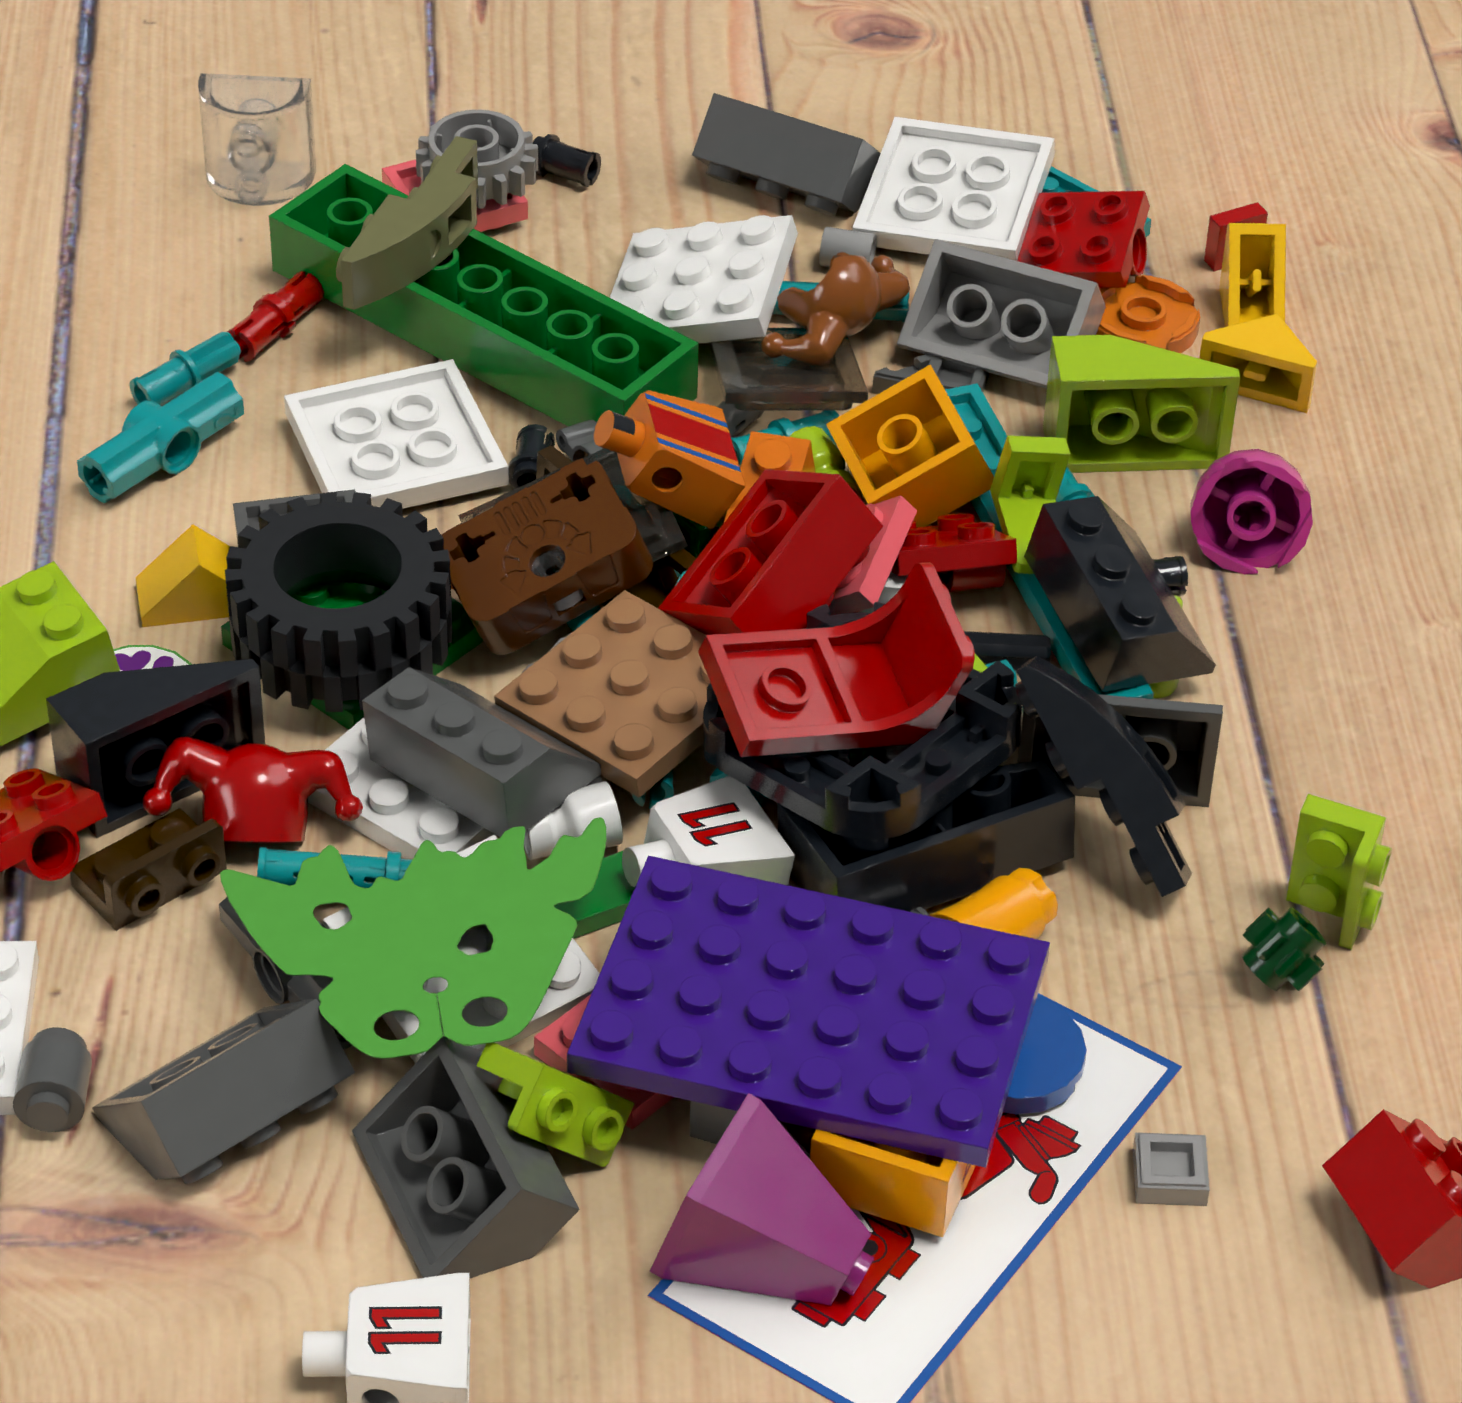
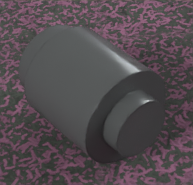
M47 1028L38 1032L23 1049L13 1099V1109L16 1116L27 1126L43 1132H59L72 1128L82 1119L92 1058L87 1050L84 1039L79 1034L66 1028Z

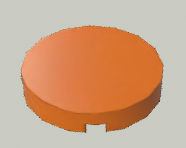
M1151 275L1135 276V282H1127L1126 288H1099L1106 308L1096 335H1114L1177 353H1182L1193 345L1199 332L1200 312L1199 309L1197 311L1194 307L1195 299L1186 289L1170 280Z

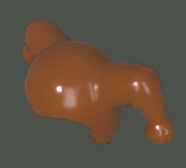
M839 252L831 258L828 273L814 289L804 291L791 287L782 291L777 297L780 311L796 324L806 329L807 333L799 338L785 339L781 334L771 332L762 339V351L770 358H778L784 355L807 364L824 366L832 360L844 338L864 330L871 323L877 312L902 302L910 291L908 278L894 269L892 259L885 255L875 257L870 264L863 256Z

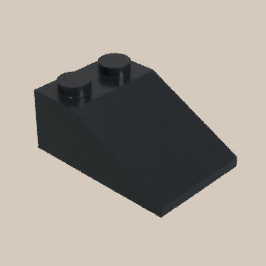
M253 659L106 672L46 698L56 776L99 792L106 810L107 817L88 826L96 838L149 814L143 805L144 795L154 787L161 761L167 748L175 739L189 737L213 744L227 751L245 744H265L259 666ZM184 779L173 789L171 793L172 803L200 791V789L188 779Z

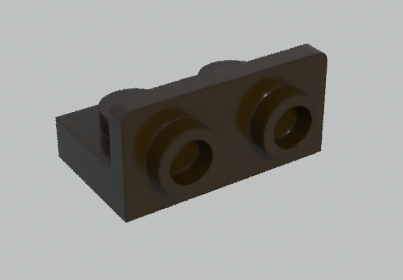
M178 808L77 862L70 872L71 886L117 931L141 917L150 915L159 907L195 887L208 883L223 870H226L223 827L215 819H209L197 825L181 808Z

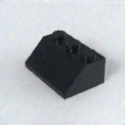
M1099 496L1042 505L1024 557L1102 692L1213 673L1216 666L1215 662L1133 528Z

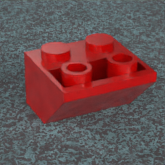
M1383 1109L1329 1158L1322 1167L1392 1272L1429 1289L1461 1279L1462 1141L1455 1137L1446 1141L1438 1137L1420 1119L1416 1118L1410 1123Z

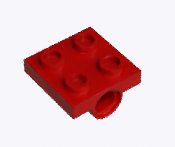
M1146 192L1039 193L1017 261L1093 281L1098 284L1099 288H1126L1129 276H1141L1146 266L1147 241L1144 225L1150 208Z
M972 514L941 515L937 517L938 525L916 527V521L913 520L891 570L892 573L898 576H905L910 574L916 563L930 562L934 565L942 584L947 587L949 592L1001 587L1006 576V564L1017 563L1016 538L995 530L994 523L975 522L974 515Z
M32 768L17 772L9 776L3 783L4 788L0 789V872L13 866L41 880L55 881L62 879L73 870L79 859L81 849L77 832L107 817L100 794L41 769ZM44 833L43 848L35 857H32L33 844L37 837Z

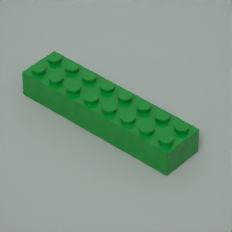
M347 164L342 165L269 215L273 271L288 279H291L300 271H305V276L309 273L314 275L322 285L324 298L343 307L342 282L336 278V266L341 251L353 244L361 233L366 217L369 214L374 215L388 194L408 198V195ZM475 229L469 233L465 240L447 258L404 288L357 309L343 307L443 361L453 359L458 369L568 427L587 420L597 422L600 416L608 410L625 415L638 396L648 390L691 401L697 398L698 342Z

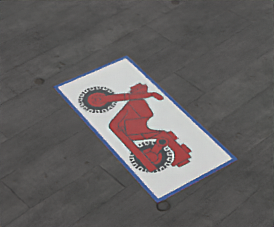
M1038 993L1037 998L1044 999L1066 1011L1082 1030L1087 1049L1082 1078L1075 1084V1091L1065 1102L1048 1110L1016 1115L1002 1112L986 1168L975 1166L944 1237L850 1208L871 1233L862 1251L874 1257L854 1296L840 1289L832 1305H825L662 1279L648 1296L834 1403H911L1182 1066Z

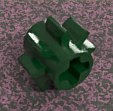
M1267 908L1245 929L1246 932L1243 934V937L1252 945L1242 954V958L1249 969L1272 990L1278 991L1289 981L1300 991L1322 970L1321 967L1324 965V962L1316 953L1326 945V941L1314 925L1294 908H1289L1280 918L1270 908Z

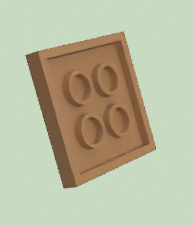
M624 590L494 695L495 704L601 764V776L633 795L641 797L704 743L703 711L707 702V687L710 684V680L698 650L706 635Z

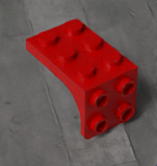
M930 562L916 563L905 583L892 599L876 611L856 621L826 628L706 635L698 650L741 757L914 744L928 732L938 728L972 671L975 661L972 641L965 635L951 604L950 593L947 587L942 584L934 565Z

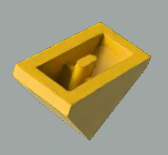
M1229 223L1227 225L1219 285L1225 327L1277 313L1285 322L1286 224Z
M1278 313L1204 333L1199 358L1239 369L1240 383L1238 395L1304 413L1308 412L1311 404L1317 360Z
M194 524L181 534L135 577L142 627L228 618L225 569H227L226 557L230 546Z

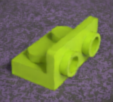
M1308 794L1299 815L1286 901L1306 906L1317 912H1325L1343 918L1338 946L1352 950L1361 927L1372 930L1381 908L1384 893L1373 889L1374 885L1380 887L1392 851V848L1381 845L1386 817Z
M495 1042L486 1043L476 1066L503 1078L497 1091L517 1100L508 1120V1128L599 1166H607L622 1136L623 1129L635 1103Z

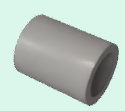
M825 227L820 246V266L829 267L831 258L839 252L863 256L871 264L875 256L876 234Z

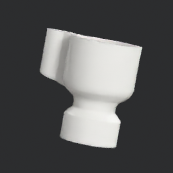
M600 775L586 786L568 795L564 803L525 832L524 849L530 860L550 856L558 840L563 835L579 837L594 818L599 817L603 818L606 824L605 848L622 844L623 832L618 806L610 785L606 781L603 782Z

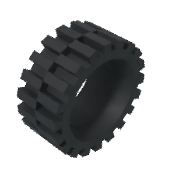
M337 492L320 493V504L307 506L304 498L299 497L287 501V514L280 516L271 508L259 515L260 531L246 525L238 534L239 548L230 546L226 557L227 569H225L232 652L235 660L253 659L257 663L260 679H262L263 693L277 700L285 691L291 692L292 706L307 710L313 699L325 700V712H343V701L358 700L360 710H363V699L408 667L433 675V663L442 666L448 656V643H452L453 634L448 549L444 550V538L438 529L435 528L428 531L427 518L416 510L404 518L402 503L387 498L381 507L373 506L371 504V494L354 492L352 502H337ZM333 583L366 584L387 591L368 603L348 608L315 607L292 598V596L304 590Z

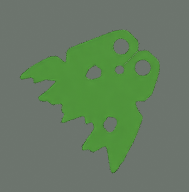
M594 818L581 836L563 835L558 840L550 856L532 869H528L524 851L526 830L525 827L518 826L505 831L496 840H488L481 843L467 857H462L455 851L441 852L434 843L425 840L420 845L402 879L397 881L378 877L370 888H362L353 883L339 851L332 845L324 848L318 856L305 859L301 864L296 884L291 886L230 869L223 870L220 873V879L229 903L249 934L263 952L286 975H313L333 978V981L318 996L320 1000L319 1010L326 1021L352 1046L364 1054L379 1059L395 1058L427 1052L443 1037V1034L444 1037L458 1044L473 1046L511 1039L529 1024L538 1010L578 927L577 921L570 914L556 909L554 906L580 900L594 888L605 853L606 824L603 818ZM341 903L347 905L352 919L338 929H327L322 927L314 917L313 911L315 907L323 904ZM486 925L493 936L491 950L467 955L458 949L457 946L467 930L474 926ZM434 977L443 978L447 981L448 986L437 994L429 993L423 988L424 983L428 979ZM492 997L505 1003L507 1014L503 1020L494 1025L474 1026L466 1022L462 1016L465 1006L475 999ZM392 1011L410 1012L419 1020V1027L415 1033L400 1040L381 1038L375 1033L374 1024L379 1017Z

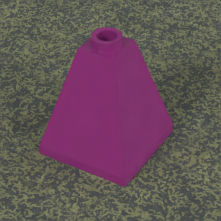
M748 1093L686 1194L652 1264L650 1272L662 1279L832 1305L840 1289L854 1296L874 1257L862 1251L871 1235L868 1229L762 1100Z

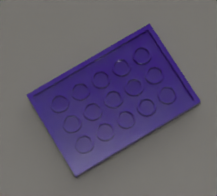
M648 855L567 1052V1073L738 1111L744 1099L750 1093L762 1100L778 1121L986 1168L1047 966L1050 942Z

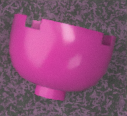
M1260 449L1233 451L1215 460L1199 478L1190 503L1192 530L1197 537V543L1203 554L1221 568L1244 575L1257 574L1258 570L1255 567L1269 568L1277 564L1279 568L1289 563L1306 545L1313 525L1310 492L1297 468L1280 455Z

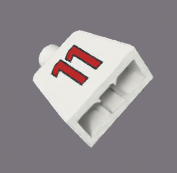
M727 776L657 802L650 810L644 844L625 848L622 854V866L627 881L633 887L637 884L648 855L788 885L795 855L748 787L738 780Z
M453 1273L357 1287L349 1293L347 1331L303 1332V1377L346 1376L347 1403H469L471 1334L469 1273Z

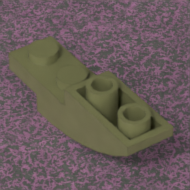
M455 136L442 156L438 155L434 158L429 174L419 188L414 187L410 191L408 198L388 194L374 215L369 214L366 217L361 233L350 247H345L341 251L337 261L336 278L342 282L343 307L357 309L404 288L442 262L465 240L477 225V141Z

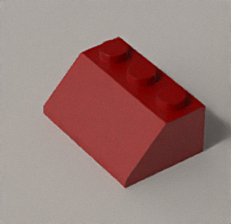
M765 469L658 609L705 635L806 629L807 613L825 604L829 606L831 604L834 591L849 571L861 563L867 556L870 543L883 528V525L840 474Z

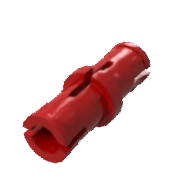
M305 271L297 272L277 292L273 294L268 293L258 299L253 306L251 314L227 331L240 346L239 360L243 357L244 362L252 361L263 348L277 337L284 338L295 329L296 321L322 301L324 291L319 280L314 275L309 273L305 276Z

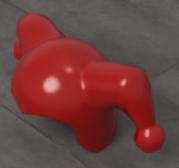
M189 737L177 738L167 748L161 761L154 787L147 791L143 798L144 808L149 814L153 816L165 815L172 807L171 793L181 781L188 779L203 793V823L209 819H215L223 827L224 841L303 842L305 840L308 818V797L317 789H327L335 799V814L342 821L350 822L356 820L361 815L363 809L360 799L352 795L341 758L331 751L307 750L286 753L276 747L258 743L241 745L227 751L213 744Z

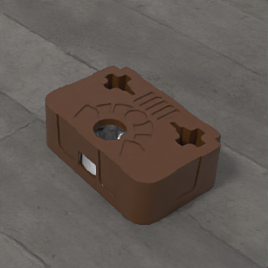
M583 458L573 461L562 467L560 471L528 488L520 490L498 502L494 507L463 524L456 525L442 534L444 550L448 549L451 584L486 648L497 655L512 653L622 593L624 590L635 586L648 577L653 567L651 554L628 509L626 506H623L602 465L598 461L586 465Z

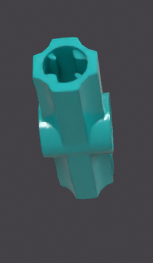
M216 372L163 406L150 400L141 402L126 417L121 433L77 460L78 475L87 486L90 495L105 504L159 469H163L169 474H178L193 463L199 453L202 441L244 415L243 398L236 391L231 379Z

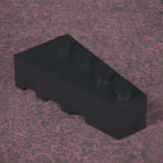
M1043 759L996 767L922 825L906 834L894 837L889 847L878 851L864 850L858 847L853 839L833 834L777 803L778 832L795 855L790 877L799 888L908 912L917 907L927 909L976 892L994 878L1003 875L1008 876L1018 868L1036 871L1074 858L1075 795Z

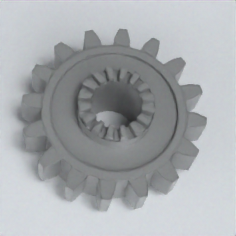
M489 110L456 112L445 116L430 126L429 136H420L418 139L419 149L416 150V174L418 177H421V183L429 174L434 158L438 155L442 156L455 136L477 141L478 188L476 190V206L478 208H484L486 200L494 199L501 205L507 204L508 193L522 197L525 195V185H534L536 182L538 145L533 144V134L530 131L523 132L518 122L502 113Z

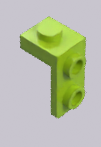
M1007 435L990 492L1002 533L1016 538L1017 563L1012 564L1013 570L1017 573L1034 574L1024 555L1042 505L1056 502L1071 455L1066 438Z

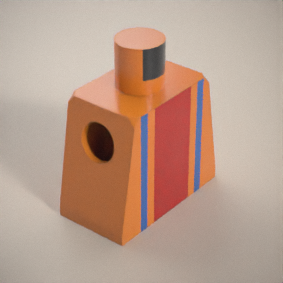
M648 390L638 396L625 415L608 410L597 421L594 430V442L599 447L617 453L626 487L632 493L702 526L713 529L745 488L724 412L719 407Z

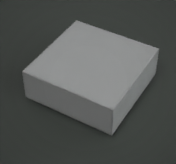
M1135 1133L1133 1162L1136 1203L1207 1206L1210 1189L1206 1135Z

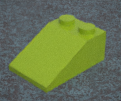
M1114 335L1052 336L1043 421L1044 436L1066 438L1071 453L1067 467L1071 473L1208 469L1215 460L1230 453L1240 383L1239 369Z
M54 561L36 570L29 571L20 578L0 587L1 747L49 723L46 698L102 673L120 671L108 630Z

